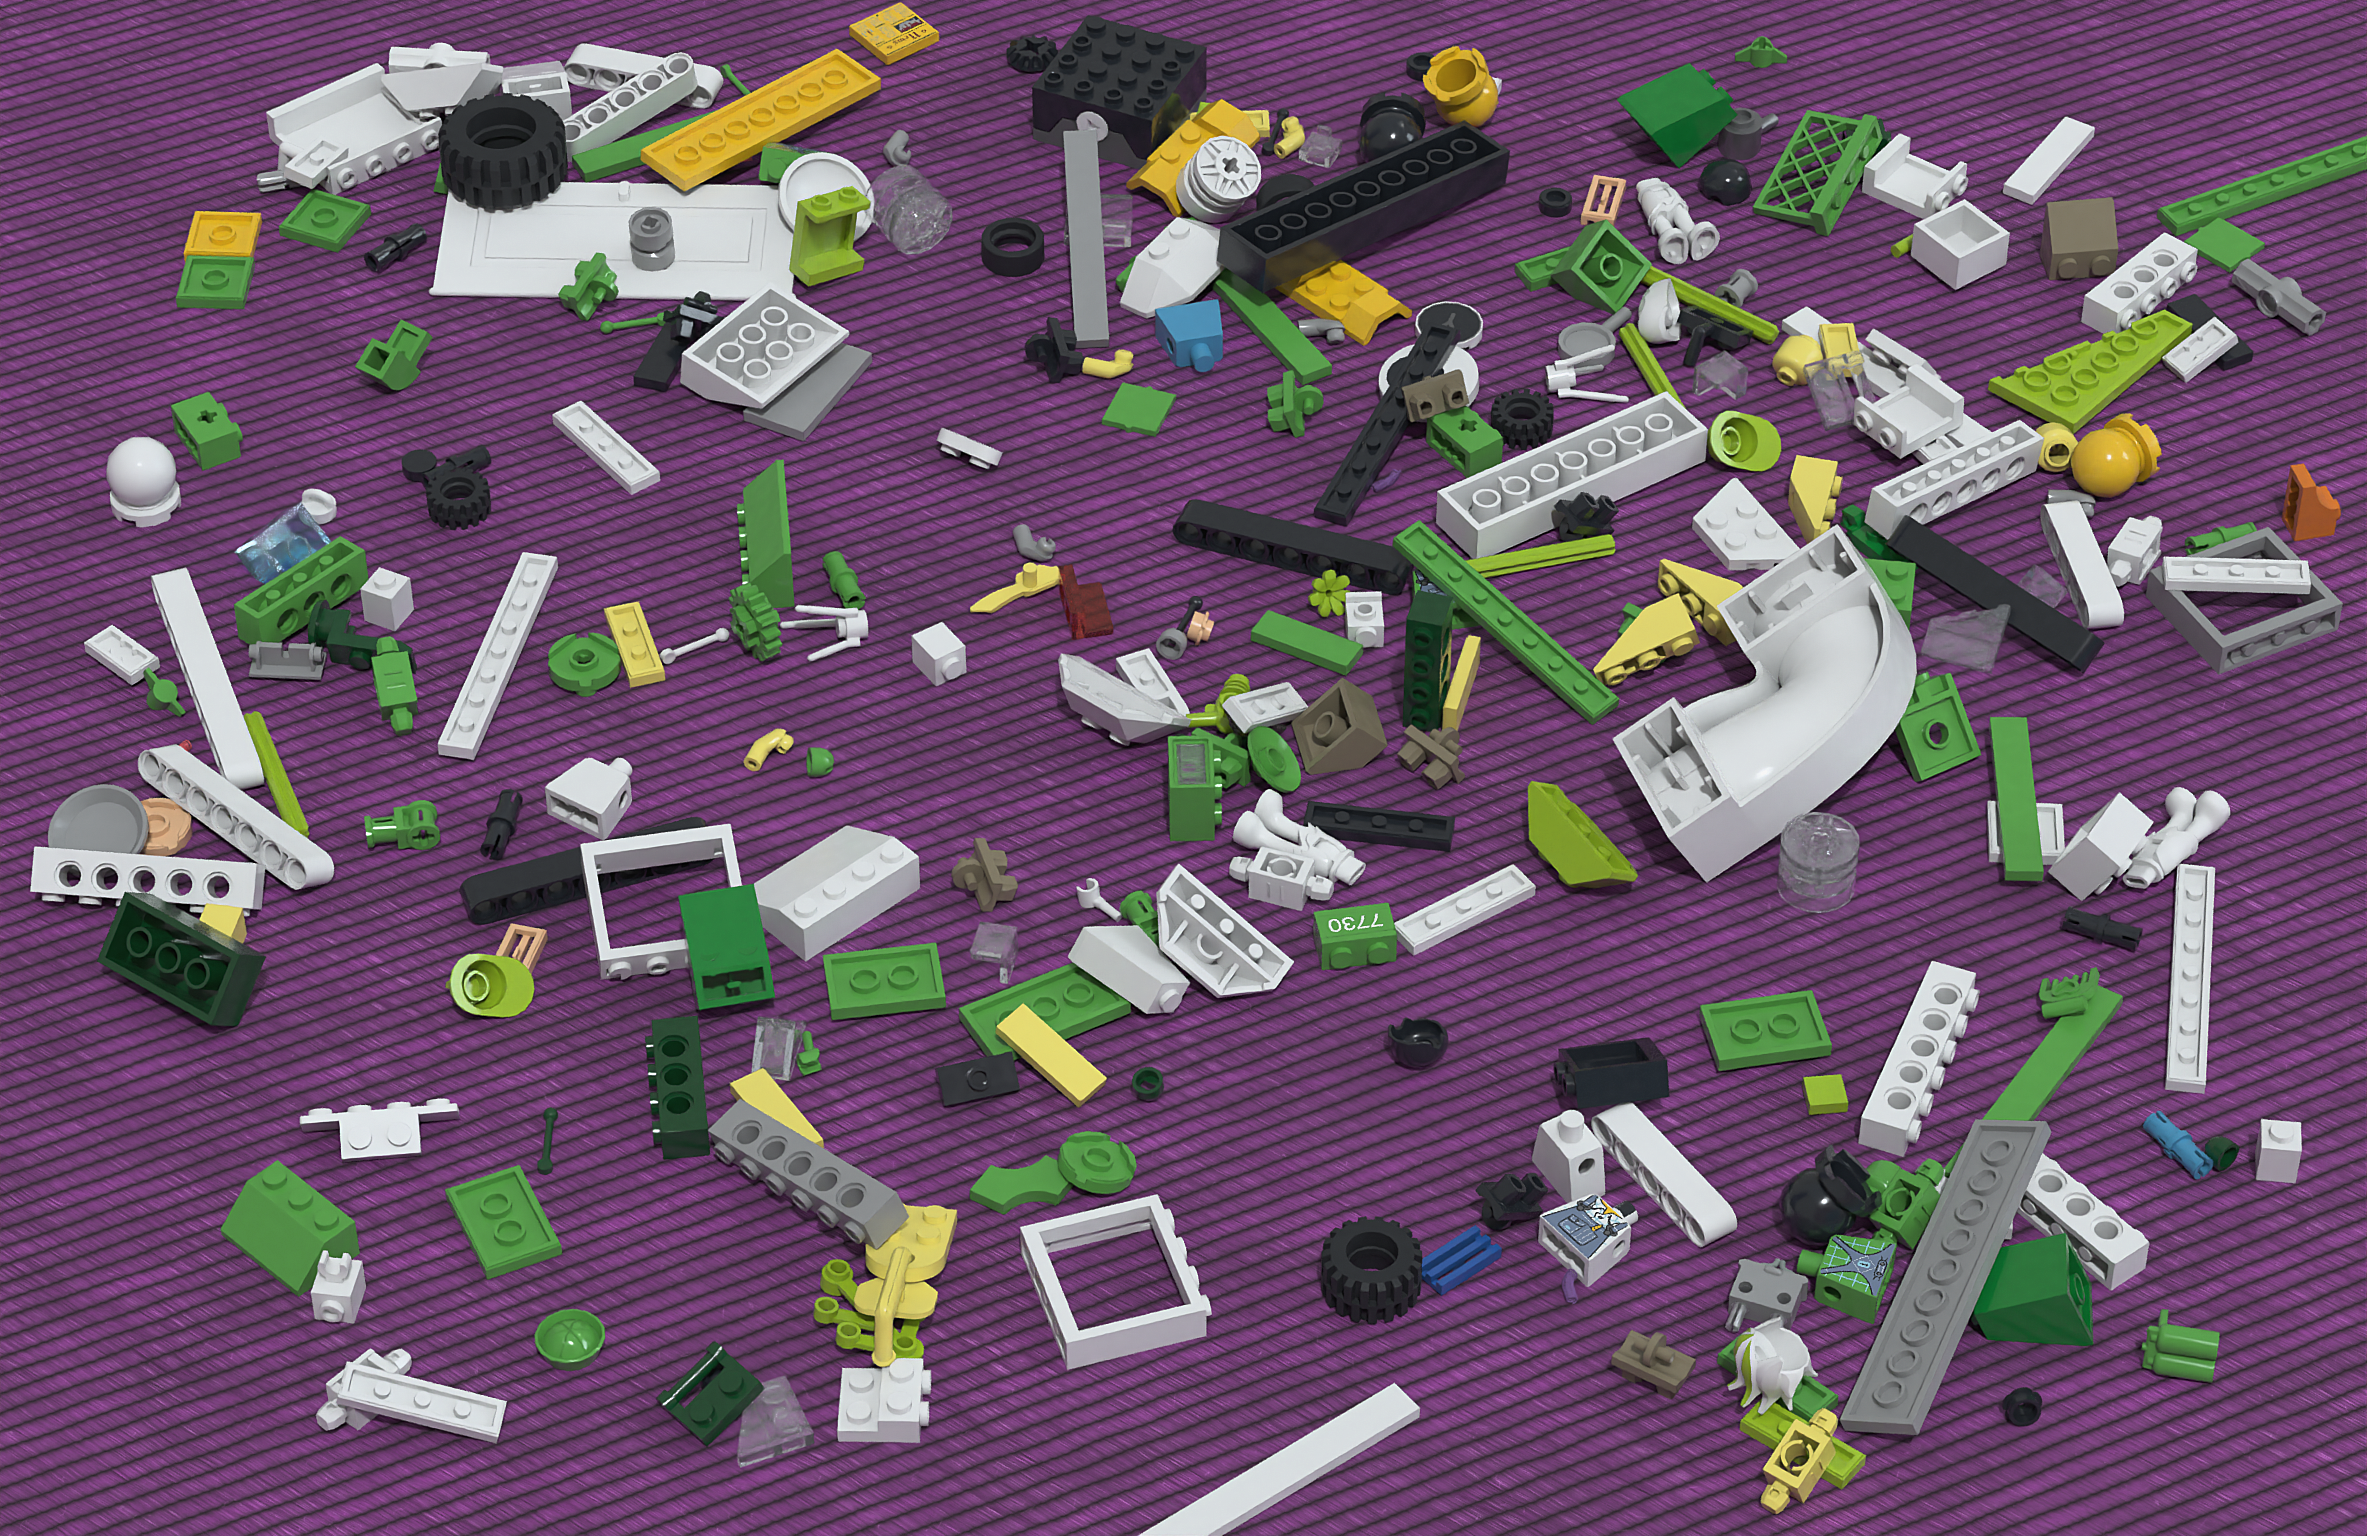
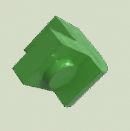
M400 320L386 344L374 338L371 339L355 368L365 377L393 390H402L413 383L421 371L416 365L433 337L427 331Z

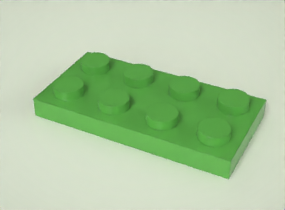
M1070 963L959 1008V1019L987 1057L1012 1051L1013 1059L1016 1060L1021 1058V1056L1001 1039L995 1031L996 1026L1023 1003L1065 1040L1131 1013V1002L1075 963Z

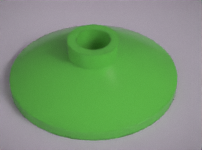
M1258 726L1251 730L1248 735V750L1256 774L1264 778L1278 791L1290 793L1296 790L1301 782V772L1298 761L1290 746L1271 728Z

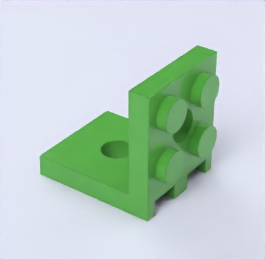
M1928 671L1917 674L1911 699L1905 713L1895 728L1915 782L1925 780L1982 755L1951 672L1932 677L1929 676ZM1933 724L1937 725L1941 730L1942 737L1938 744H1935L1929 736V729Z

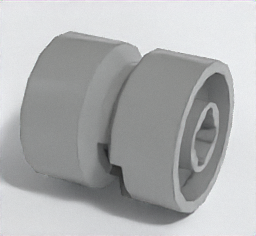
M656 207L642 208L633 213L628 221L633 263L636 267L651 272L669 267L675 259L671 216L667 211Z

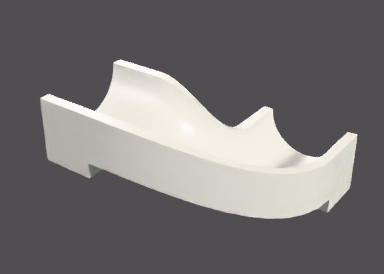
M1838 524L1717 605L1718 610L1743 652L1756 669V677L1752 682L1702 698L1685 708L1673 697L1613 738L1614 743L1667 837L1706 883L1793 825L1858 772L1894 731L1905 713L1913 694L1917 670L1916 652L1911 634L1877 576Z

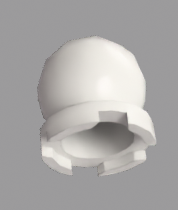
M131 437L120 443L108 456L106 478L111 488L110 503L114 516L121 522L123 518L136 521V527L156 526L171 519L170 513L177 506L179 508L181 506V494L179 484L175 481V460L164 444L150 437Z

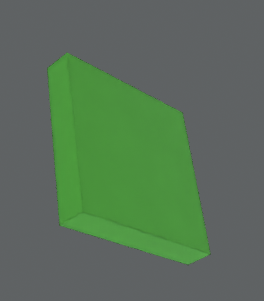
M311 189L280 224V236L338 253L370 217L371 208L368 204Z
M188 255L176 296L177 307L245 309L255 269L254 257Z

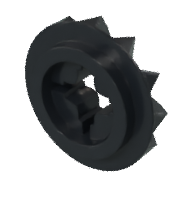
M1034 34L1032 37L1021 36L1019 40L1011 41L1010 47L1006 49L1007 60L1013 67L1030 72L1045 70L1058 54L1055 42L1048 41L1047 36L1037 38Z

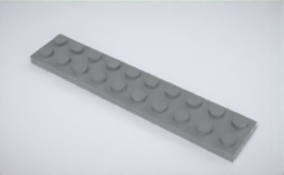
M1975 1119L1840 1417V1422L1845 1431L1906 1435L1919 1434L2051 1135V1130L2046 1121Z

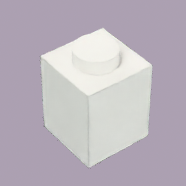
M379 567L360 589L364 621L396 631L414 610L409 577Z
M943 622L911 636L913 663L935 686L966 673V647Z
M2261 1119L2255 1150L2256 1180L2296 1183L2302 1152L2301 1122Z

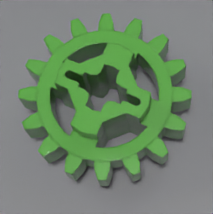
M750 582L730 590L731 597H728L732 608L729 609L732 614L730 624L734 634H737L742 641L743 646L748 651L752 650L753 657L755 659L759 658L760 661L781 652L779 647L782 646V642L778 637L781 635V631L778 629V622L781 621L777 610H774L768 602L767 596L763 592L759 593L757 585L752 586Z

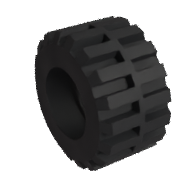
M1365 1216L1358 1217L1357 1222H1352L1351 1220L1343 1222L1342 1229L1335 1227L1330 1232V1238H1326L1323 1243L1321 1291L1323 1296H1326V1303L1330 1308L1336 1307L1337 1314L1342 1317L1349 1315L1351 1316V1321L1358 1323L1360 1320H1368V1324H1377V1320L1382 1319L1386 1323L1393 1321L1394 1315L1402 1317L1408 1313V1307L1413 1308L1417 1303V1296H1420L1422 1250H1420L1419 1240L1412 1238L1411 1230L1407 1227L1401 1229L1400 1223L1394 1220L1386 1222L1384 1217L1375 1216V1220H1367ZM1364 1269H1377L1378 1271H1367Z

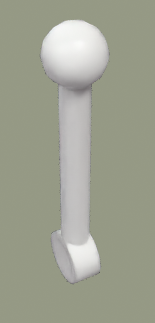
M719 628L715 634L678 649L672 650L667 648L661 652L660 659L665 664H670L677 656L715 641L725 642L729 638V632L725 628Z

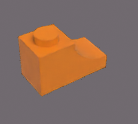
M2304 463L2290 465L2281 519L2292 539L2300 541L2334 535L2336 521L2341 516L2339 502L2337 499H2333L2326 486H2316Z

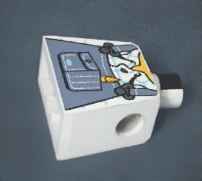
M1590 1194L1540 1215L1538 1242L1564 1267L1574 1269L1578 1275L1577 1279L1586 1287H1589L1627 1255L1630 1250V1225L1638 1221V1214L1635 1207L1629 1201H1623L1612 1208L1600 1196Z

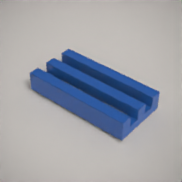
M1476 1225L1422 1259V1279L1441 1296L1501 1258L1502 1248L1497 1243L1491 1245V1238L1486 1234L1481 1236V1229ZM1479 1251H1483L1481 1254L1465 1263V1260L1472 1257ZM1451 1269L1453 1270V1272H1451V1273L1448 1274L1447 1276L1443 1277L1442 1279H1440V1280L1437 1279V1278H1439L1440 1276H1442V1275H1444L1445 1273H1447L1448 1271H1450Z

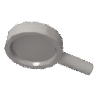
M1622 307L1602 325L1582 322L1572 324L1563 329L1558 340V355L1561 360L1608 345L1615 346L1616 338L1613 332L1631 318V311L1627 307ZM1615 349L1612 352L1572 366L1574 368L1601 364L1604 367L1615 357Z

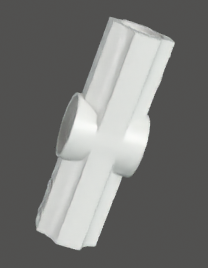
M435 43L429 49L391 47L389 53V74L475 63L490 64V55L487 52L455 51L452 46L446 43Z

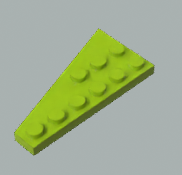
M2162 310L2132 322L2131 328L2116 333L2112 330L2102 334V340L2092 344L2088 341L2082 342L2045 357L2040 365L2030 369L2026 366L2014 370V375L2002 379L2000 376L1989 380L1988 391L2049 423L2062 424L2074 434L2162 360L2164 355L2189 337L2193 324L2166 310Z

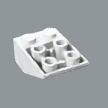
M560 61L503 68L499 90L501 96L503 93H512L513 96L527 95L534 101L539 99L548 106H551L563 121L572 116L567 75Z

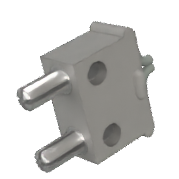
M1777 1258L1773 1263H1758L1747 1259L1739 1260L1738 1275L1729 1294L1728 1313L1730 1315L1726 1322V1329L1731 1331L1733 1326V1332H1738L1743 1318L1763 1323L1780 1317L1782 1320L1780 1328L1790 1330L1801 1302L1807 1300L1808 1278L1785 1267L1786 1262Z

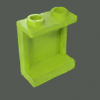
M853 186L843 187L840 190L798 201L789 270L808 287L863 271L864 258L853 250L857 213L870 209L871 201Z

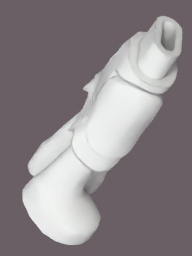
M1659 178L1638 182L1636 185V189L1639 192L1637 199L1642 206L1653 235L1658 233L1660 237L1658 249L1666 261L1673 264H1682L1688 257V250L1693 260L1698 261L1705 258L1716 248L1720 235L1715 226L1708 221L1695 225L1688 213L1686 202L1668 183L1661 182Z
M2181 787L2174 788L2165 800L2166 811L2171 817L2169 823L2157 833L2154 831L2147 836L2149 838L2147 843L2131 859L2133 862L2129 866L2128 872L2123 876L2124 883L2130 887L2145 889L2151 883L2164 879V876L2168 875L2178 864L2196 853L2198 842L2225 824L2230 816V807L2227 801L2220 794L2211 790L2205 791L2196 800L2194 795L2187 789Z
M1268 789L1262 794L1254 813L1247 810L1242 814L1234 829L1233 841L1248 849L1260 850L1261 846L1314 859V876L1318 875L1324 878L1329 876L1332 882L1341 880L1348 885H1352L1366 868L1364 862L1354 858V851L1347 849L1341 842L1325 834L1317 826L1314 827L1308 822V827H1305L1284 816L1283 799L1279 793L1272 789ZM1282 838H1285V839H1287V840L1293 841V842L1297 843L1298 845L1293 844V843H1291V842H1288V841H1286V840H1284V839H1282Z

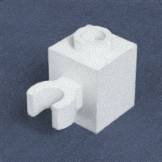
M323 1250L318 1263V1273L311 1290L315 1319L354 1324L366 1290L363 1262L352 1260L348 1253H343L342 1259L329 1257L328 1251Z

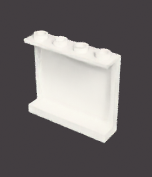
M378 63L266 112L269 137L278 146L282 142H289L305 149L320 135H323L349 147L348 158L327 167L328 176L319 183L330 194L336 195L439 148L438 133L442 126L441 118L437 117L427 122L425 119L420 118L417 112L406 111L381 82V75L385 74V70Z

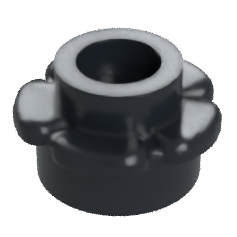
M2017 1388L2006 1395L2002 1402V1408L2006 1410V1418L2010 1419L2015 1425H2031L2041 1415L2042 1398L2038 1392H2032L2030 1388Z

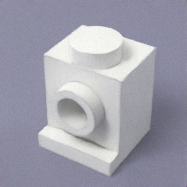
M1345 592L1346 638L1362 644L1363 648L1383 647L1384 644L1381 592Z

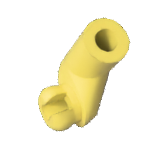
M1294 116L1284 119L1281 123L1284 129V139L1274 145V152L1280 159L1287 157L1302 147L1305 142L1304 128L1302 125H1299L1298 118Z
M1119 349L1115 352V360L1112 361L1086 357L1083 363V374L1106 379L1125 374L1134 365L1131 363L1133 353L1128 350Z
M775 729L754 742L744 759L745 767L751 771L760 770L768 754L774 748L781 754L786 753L794 743L793 737L787 735L784 729Z

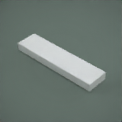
M2065 117L2005 182L2003 194L2033 205L2094 137L2095 127Z
M582 401L552 414L553 424L631 495L660 481V472Z
M2163 557L2162 569L2165 590L2310 593L2308 561Z
M1512 864L1395 922L1397 940L1414 956L1535 896L1536 886Z
M347 1361L336 1403L496 1443L507 1401Z

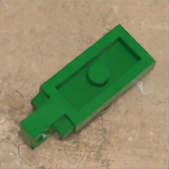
M1853 504L1842 510L1841 526L1847 530L1846 533L1851 538L1852 544L1869 559L1910 563L1885 545L1887 539L1864 522L1866 514L1863 510Z

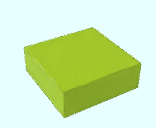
M1841 1074L1803 1077L1802 1088L1809 1115L1848 1111V1099Z

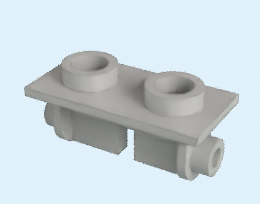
M257 641L256 644H250L249 658L252 659L249 677L321 680L327 653L323 652V647H317L316 643H289L288 651H283L282 643Z

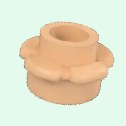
M1195 611L1186 637L1195 641V645H1199L1200 640L1207 642L1213 628L1214 621L1208 619L1209 612L1207 611L1206 614Z

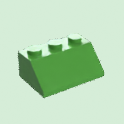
M278 1160L246 1182L220 1229L223 1237L298 1297L313 1287L323 1250L328 1251L329 1257L341 1259L343 1253H348L351 1259L360 1254L355 1221Z

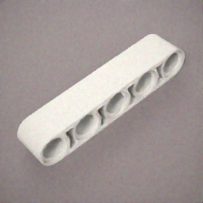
M580 44L571 54L564 66L567 80L576 86L611 92L665 58L592 44ZM693 63L697 77V87L695 91L675 104L705 109L712 104L724 81L723 76L713 67Z
M682 52L671 54L565 119L563 123L565 125L568 162H572V155L612 143L695 91L697 77L691 56Z
M2075 500L2043 504L2040 511L2042 529L2083 627L2091 630L2121 626L2124 621L2123 603L2080 502Z
M1632 1102L1620 1103L1592 1117V1130L1601 1145L1695 1245L1703 1247L1737 1229L1736 1215L1728 1202Z

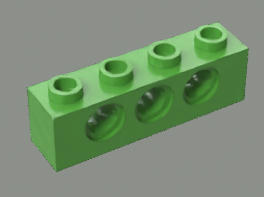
M340 536L235 603L234 609L238 637L249 645L256 644L257 641L279 643L309 623L312 609L317 601L327 600L331 609L359 591L369 580L365 550Z

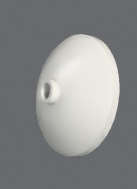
M823 152L810 153L795 160L782 175L778 187L780 210L784 219L793 230L798 201L840 190L843 187L853 186L871 201L870 209L857 213L854 242L866 232L872 223L875 213V198L869 181L857 166L841 156Z

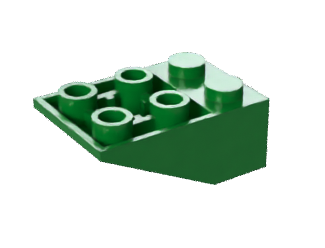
M754 884L679 895L678 900L695 1008L701 1010L775 998L770 961Z

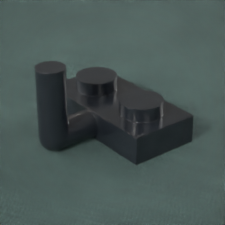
M1697 305L1682 309L1677 323L1686 326L1687 331L1692 334L1683 363L1689 366H1696L1706 337L1709 336L1717 340L1716 344L1720 347L1735 350L1749 344L1753 334V330Z

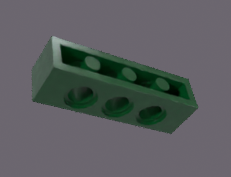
M1417 590L1407 615L1403 727L1408 728L1410 725H1413L1418 730L1431 732L1433 729L1439 731L1443 722V706L1450 688L1453 597Z
M698 1016L651 1020L653 1036H645L647 1059H655V1064H647L649 1088L657 1087V1092H650L652 1116L659 1115L660 1120L652 1121L654 1145L662 1144L663 1160L709 1156L710 1145Z

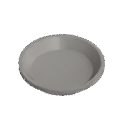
M108 784L90 786L71 795L55 812L48 831L49 848L139 854L148 836V816L139 799L125 788ZM77 866L69 869L68 873L81 878V872ZM110 869L105 873L104 877L113 875L116 871Z

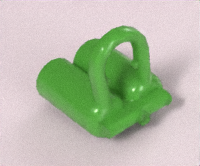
M2161 1309L2157 1327H2148L2146 1342L2142 1343V1350H2144L2142 1366L2147 1369H2153L2158 1375L2212 1383L2220 1332L2167 1324L2168 1309Z

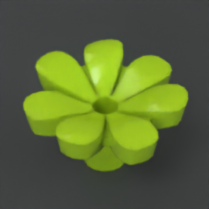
M1327 570L1323 572L1322 579L1315 578L1312 581L1313 593L1308 596V601L1313 606L1319 605L1318 613L1321 616L1328 617L1331 611L1337 616L1344 614L1345 607L1341 602H1345V592H1350L1344 590L1350 583L1349 578L1345 575L1336 578L1335 571Z

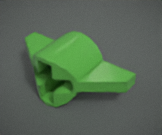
M1760 36L1750 46L1735 53V61L1750 62L1755 67L1765 68L1770 66L1771 63L1787 64V55L1773 47L1767 37Z
M149 667L145 669L143 675L150 689L147 695L148 706L153 710L167 709L178 717L183 716L186 711L176 700L178 691L175 684L167 679L159 680Z

